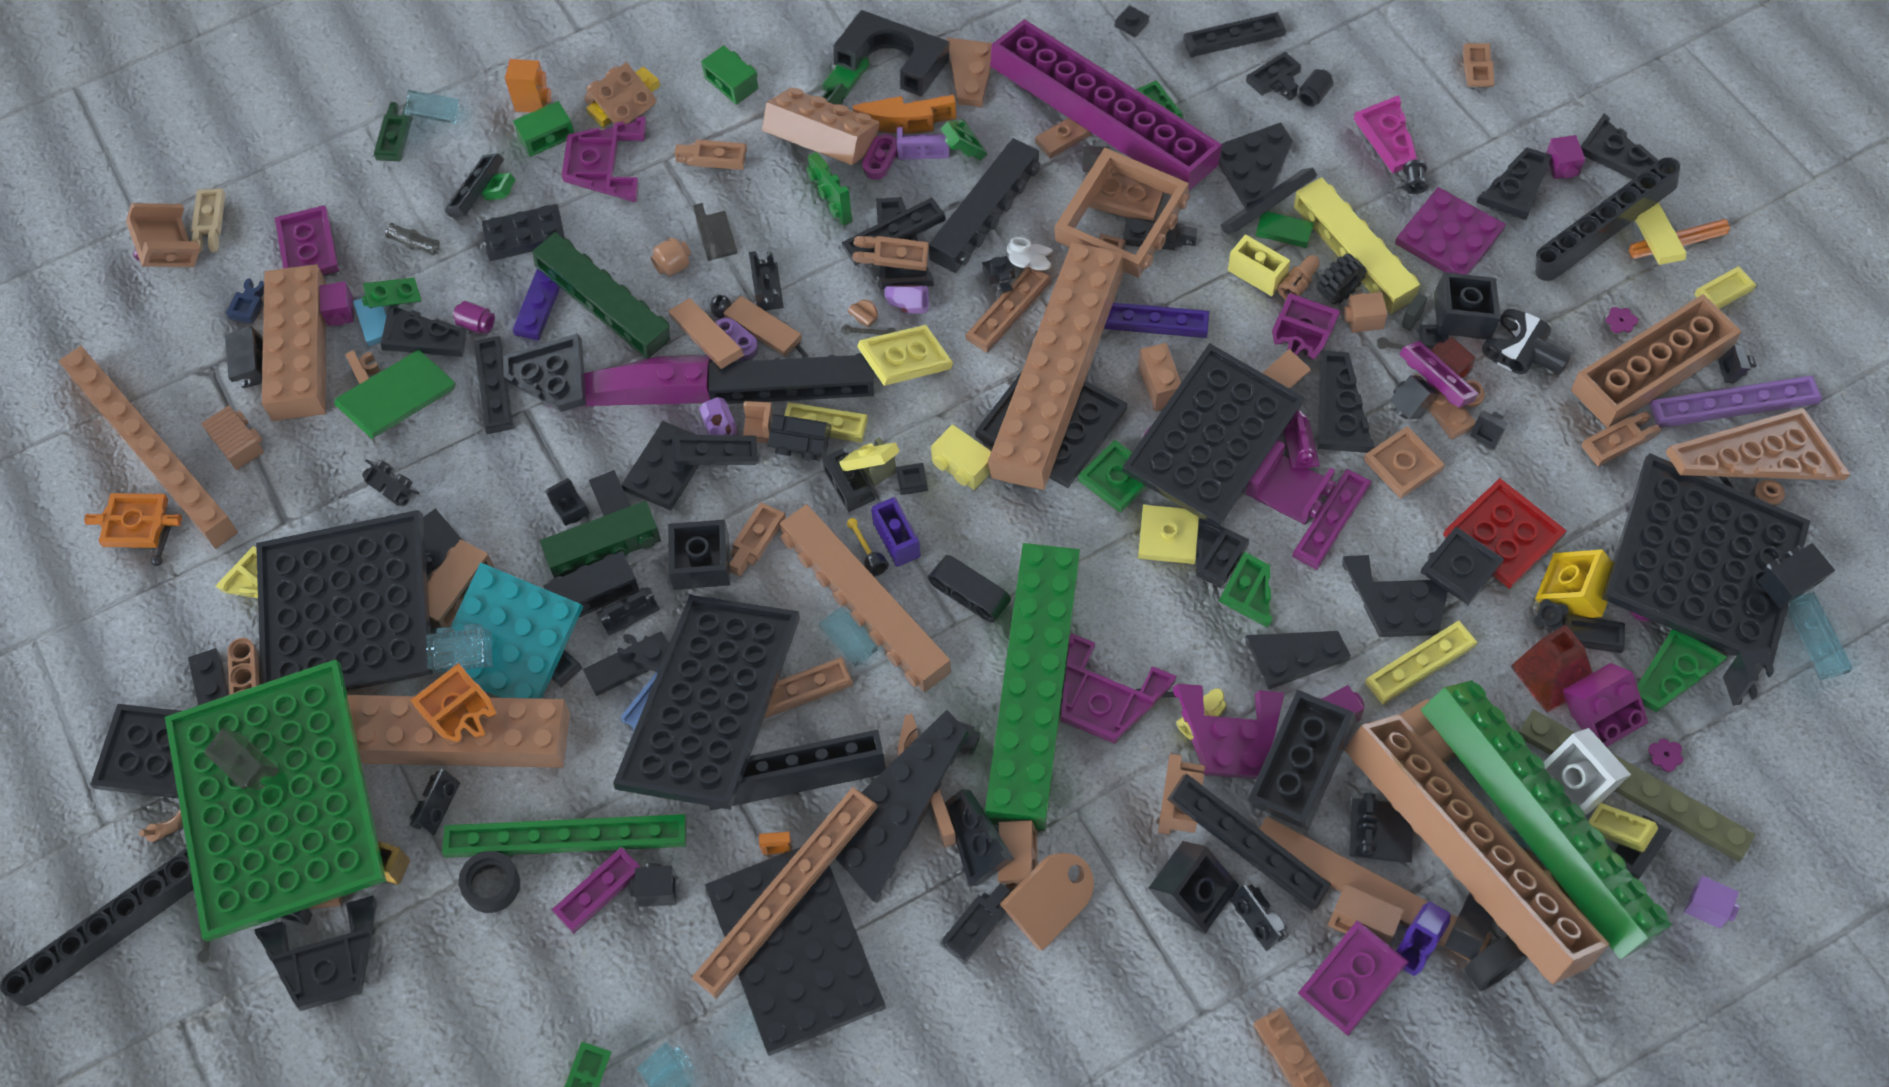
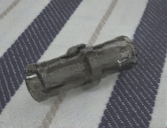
M393 222L388 225L392 230L386 229V238L405 244L406 248L411 250L416 248L432 256L437 254V251L433 250V248L439 250V240L422 235L419 230L414 228L409 230Z

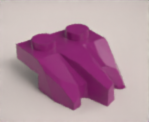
M1289 293L1272 329L1274 344L1287 343V350L1290 349L1296 356L1301 350L1306 351L1308 358L1314 361L1328 343L1340 311Z

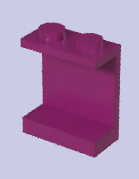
M1277 441L1250 480L1246 489V495L1306 525L1310 517L1315 518L1323 505L1320 502L1324 496L1329 497L1336 485V482L1333 481L1335 469L1330 467L1325 476L1308 468L1292 469L1290 459L1283 456L1285 444Z

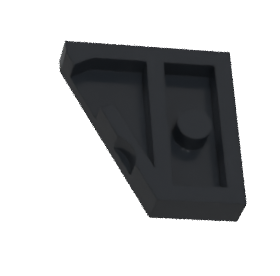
M1199 518L1196 576L1222 588L1249 546V539L1222 526L1218 529Z

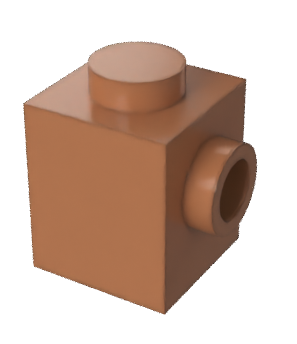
M1362 292L1350 295L1348 305L1344 307L1343 314L1345 322L1350 324L1352 333L1384 329L1387 310L1382 292Z

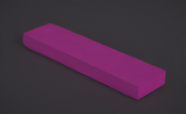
M1346 469L1293 551L1292 557L1318 570L1368 491L1372 481Z

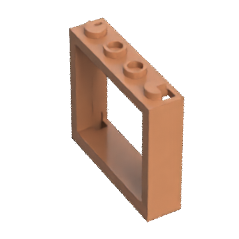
M1104 148L1054 227L1055 241L1067 247H1070L1071 243L1123 252L1124 272L1139 278L1144 269L1151 266L1155 251L1157 249L1161 250L1168 230L1174 229L1180 210L1186 209L1187 202L1191 197L1188 194L1189 183ZM1112 170L1172 196L1136 255L1075 229Z

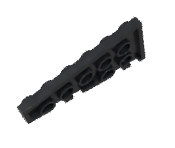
M948 710L937 718L861 792L877 805V809L835 857L875 903L879 901L884 885L888 878L891 879L896 869L894 867L902 852L907 849L928 810L927 806L934 793H937L942 785L941 780L947 769L955 761L969 735V732Z

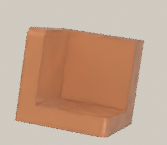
M745 401L743 408L746 418L743 435L756 436L757 443H768L773 417L771 403Z

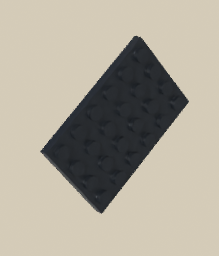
M1209 343L1125 462L1122 472L1219 529L1260 465L1304 403L1305 397Z
M801 847L705 884L724 938ZM829 865L738 973L768 1056L886 1009L885 1002Z

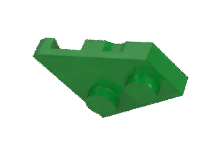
M961 119L959 122L957 120L953 122L948 121L941 128L947 137L945 142L951 149L955 151L959 149L967 157L973 156L979 160H982L988 154L964 119Z
M1244 552L1218 602L1267 628L1272 621L1269 601L1271 600V588L1269 586V579L1271 578L1270 565Z

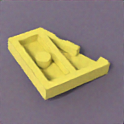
M252 546L216 585L223 593L258 599L257 553L255 546Z

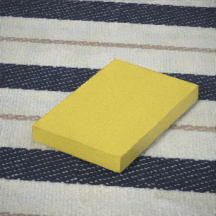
M927 325L859 341L857 346L884 386L950 370L953 365L952 360Z

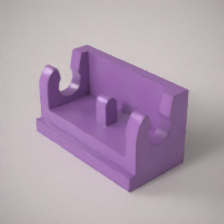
M897 127L898 160L949 158V146L945 142L947 137L944 133L903 135L902 127Z

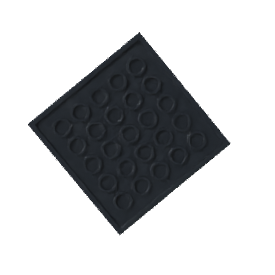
M1649 453L1644 459L1602 599L1734 656H1737L1740 651L1770 647L1771 654L1769 656L1773 664L1789 603L1779 609L1757 580L1766 573L1763 569L1766 565L1777 558L1781 562L1786 559L1784 555L1798 545L1802 549L1804 548L1811 521L1706 476L1680 475L1672 462Z
M415 510L256 543L261 684L335 659L341 664L346 691L433 674L424 522L421 511Z

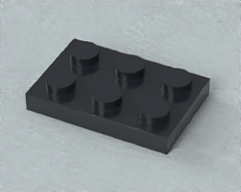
M558 203L482 221L489 261L532 252L555 232L563 239L565 238Z
M662 421L621 486L623 491L671 511L699 465H674L672 438L674 435L696 434Z

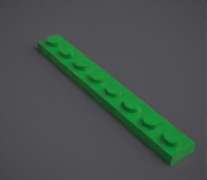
M685 814L444 825L442 855L444 858L472 857L483 851H496L504 855L608 851L618 850L621 847L624 850L686 847L687 818Z

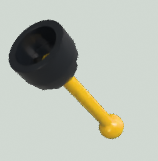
M850 518L847 521V526L853 529L867 553L864 560L865 568L874 577L883 574L889 567L888 561L882 553L871 551L857 527L858 521L855 518Z

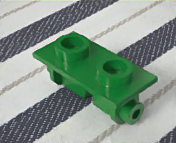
M415 277L362 284L365 296H362V303L369 308L412 304L422 301Z

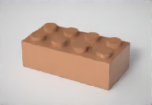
M789 88L766 102L762 131L853 165L866 156L874 138L877 137L879 121L871 119V116L868 114L850 111L844 105H834L826 102V99L823 97L805 94L799 88Z

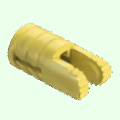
M1214 688L1203 697L1205 716L1220 717L1226 710L1225 697L1221 689ZM1182 716L1176 722L1177 727L1183 735L1191 740L1194 737L1188 722H1184Z

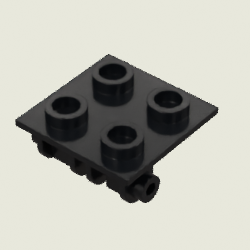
M436 508L423 517L427 575L442 565L448 551L455 547L461 539Z
M1364 793L1361 799L1352 798L1349 856L1412 863L1413 828L1400 812L1394 809L1392 803L1378 801L1373 793Z

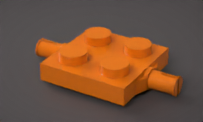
M110 493L108 505L103 513H86L84 522L86 525H101L98 542L102 547L157 548L164 526H181L182 516L180 514L166 515L169 499L165 494Z

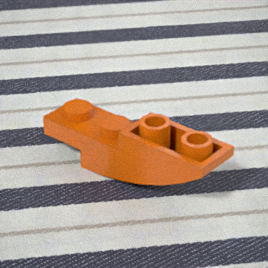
M954 95L940 96L905 104L902 96L852 105L853 112L868 114L871 116V119L879 121L878 132L897 134V127H902L903 134L934 131L933 123L956 119Z

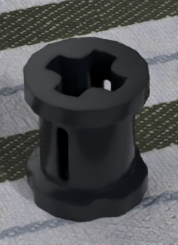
M1417 159L1406 162L1403 166L1404 174H1406L1404 189L1412 195L1425 192L1428 189V182L1425 180L1427 164Z

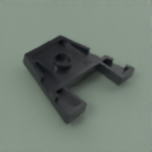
M1429 553L1427 558L1428 560L1433 555V553ZM1369 555L1343 556L1342 566L1345 571H1348L1352 579L1351 583L1355 591H1358L1364 603L1363 607L1379 637L1428 636L1439 633L1448 591L1432 580L1373 582Z
M373 895L346 903L350 933L289 950L286 925L282 921L254 929L257 938L266 950L265 952L276 968L286 990L300 1011L362 994L377 908V899Z

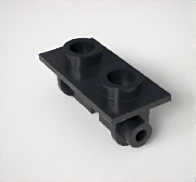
M368 459L365 460L371 467L362 473L364 482L378 492H382L387 485L382 495L395 505H407L410 500L408 496L411 492L419 495L420 492L411 486L413 481L402 474L395 475L392 472L394 468L380 459L377 463Z
M642 587L640 591L606 608H601L602 610L596 612L610 636L659 611L660 608L654 599V594L650 587Z
M442 768L440 771H436L434 775H430V780L422 794L426 800H419L413 814L409 817L411 820L409 825L418 830L422 827L434 836L461 783Z
M1253 884L1248 886L1242 885L1230 901L1237 913L1251 929L1254 937L1268 951L1277 940L1281 942L1289 936L1286 931L1288 927L1282 922L1275 911L1269 914L1265 913V910L1269 909L1271 905L1259 887L1255 888Z

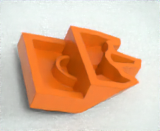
M459 663L410 700L428 724L442 738L459 742L461 739L460 732L464 728L476 739L484 737L485 732L479 718L482 716L490 718L496 715L490 698Z

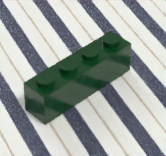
M645 500L539 541L552 575L556 578L573 573L581 566L594 564L609 554H617L623 551L624 555L627 556L638 549L650 548L655 543L660 542L661 538L648 503Z

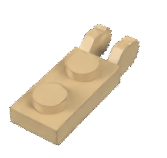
M223 188L197 190L191 231L193 233L192 241H198L200 246L199 253L203 250V236H208L210 251L218 252L226 196Z

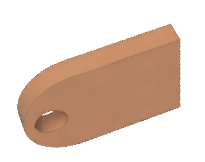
M1063 852L1051 854L1042 860L1000 905L1038 950L1043 951L1090 901L1094 889L1092 871L1089 865L1077 855ZM1076 865L1079 868V877L1076 881L1071 882L1068 877V871L1071 866Z

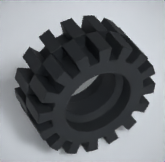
M1344 254L1343 257L1337 258V262L1333 261L1330 264L1331 267L1325 269V274L1321 275L1320 281L1317 282V290L1334 305L1342 303L1344 298L1348 299L1349 295L1356 291V287H1360L1361 281L1366 277V267L1351 254Z

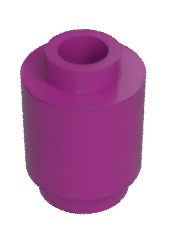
M463 301L461 304L456 305L453 311V318L457 326L479 334L483 332L489 333L495 323V314L491 313L488 308L468 301Z

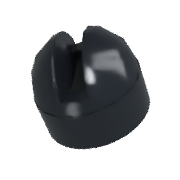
M715 295L710 303L711 312L715 317L724 318V312L731 306V301L725 295Z

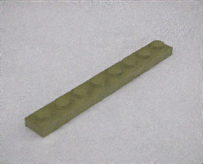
M1534 709L1519 731L1526 742L1549 755H1552L1575 733ZM1613 754L1631 774L1614 792L1738 862L1743 859L1756 835L1754 832Z

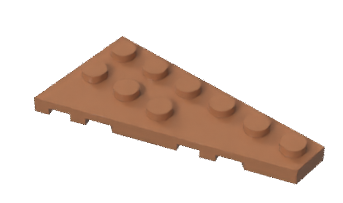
M1804 408L1670 446L1665 452L1680 475L1844 481L1851 475Z

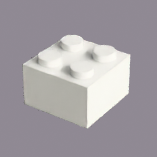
M1589 728L1573 733L1543 762L1546 771L1552 778L1562 784L1565 790L1564 793L1572 803L1577 804L1583 810L1585 815L1591 813L1631 775Z

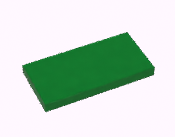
M417 350L335 398L334 405L373 439L454 390L456 383L426 355Z

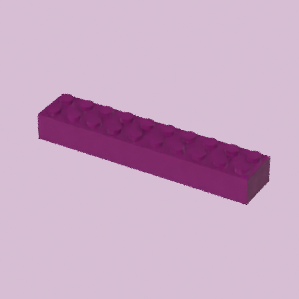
M1026 19L992 43L990 67L1131 159L1189 183L1188 192L1218 167L1222 144Z

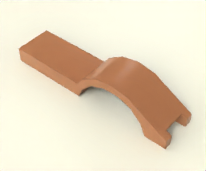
M912 713L904 717L897 747L898 756L918 738L917 726ZM938 790L937 793H934L929 805L943 845L947 847L956 844L955 831L940 790Z

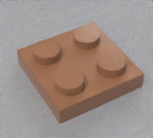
M1408 426L1365 454L1364 461L1400 499L1437 475L1445 466Z

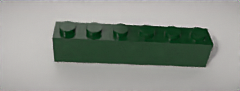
M555 232L532 251L536 268L646 359L653 356L670 341V326L667 320L662 316L655 315L643 300L638 301L631 295V292L625 285H619L615 282L609 272L598 268L587 254H581L575 249L569 239H563Z

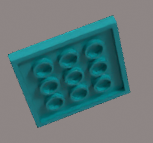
M480 562L433 663V669L446 673L459 663L473 681L486 692L500 698L542 699L584 606Z

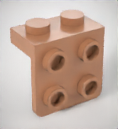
M627 62L620 67L614 66L602 80L598 81L597 79L586 88L587 93L584 97L588 105L596 101L613 124L622 121L624 124L631 123L652 108L657 101Z

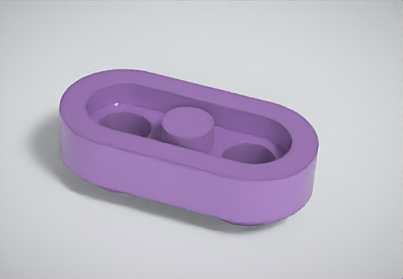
M722 318L715 322L742 349L744 356L737 360L746 361L753 359L757 355L758 345L756 338L735 320Z

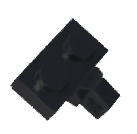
M1283 52L1246 75V83L1261 96L1271 90L1276 93L1280 91L1281 95L1290 101L1298 96L1297 90L1299 85L1294 82V76L1301 72V64L1287 52Z

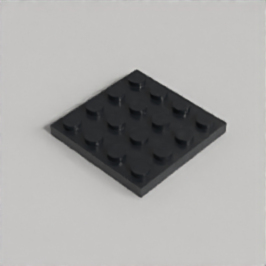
M1021 373L975 431L976 438L992 447L996 441ZM1084 381L1049 478L1069 488L1127 410L1128 403Z

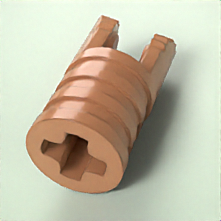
M1308 256L1299 267L1295 266L1291 269L1277 287L1278 293L1282 298L1287 299L1288 294L1286 292L1289 289L1291 294L1301 296L1312 283L1311 276L1320 266L1318 256Z

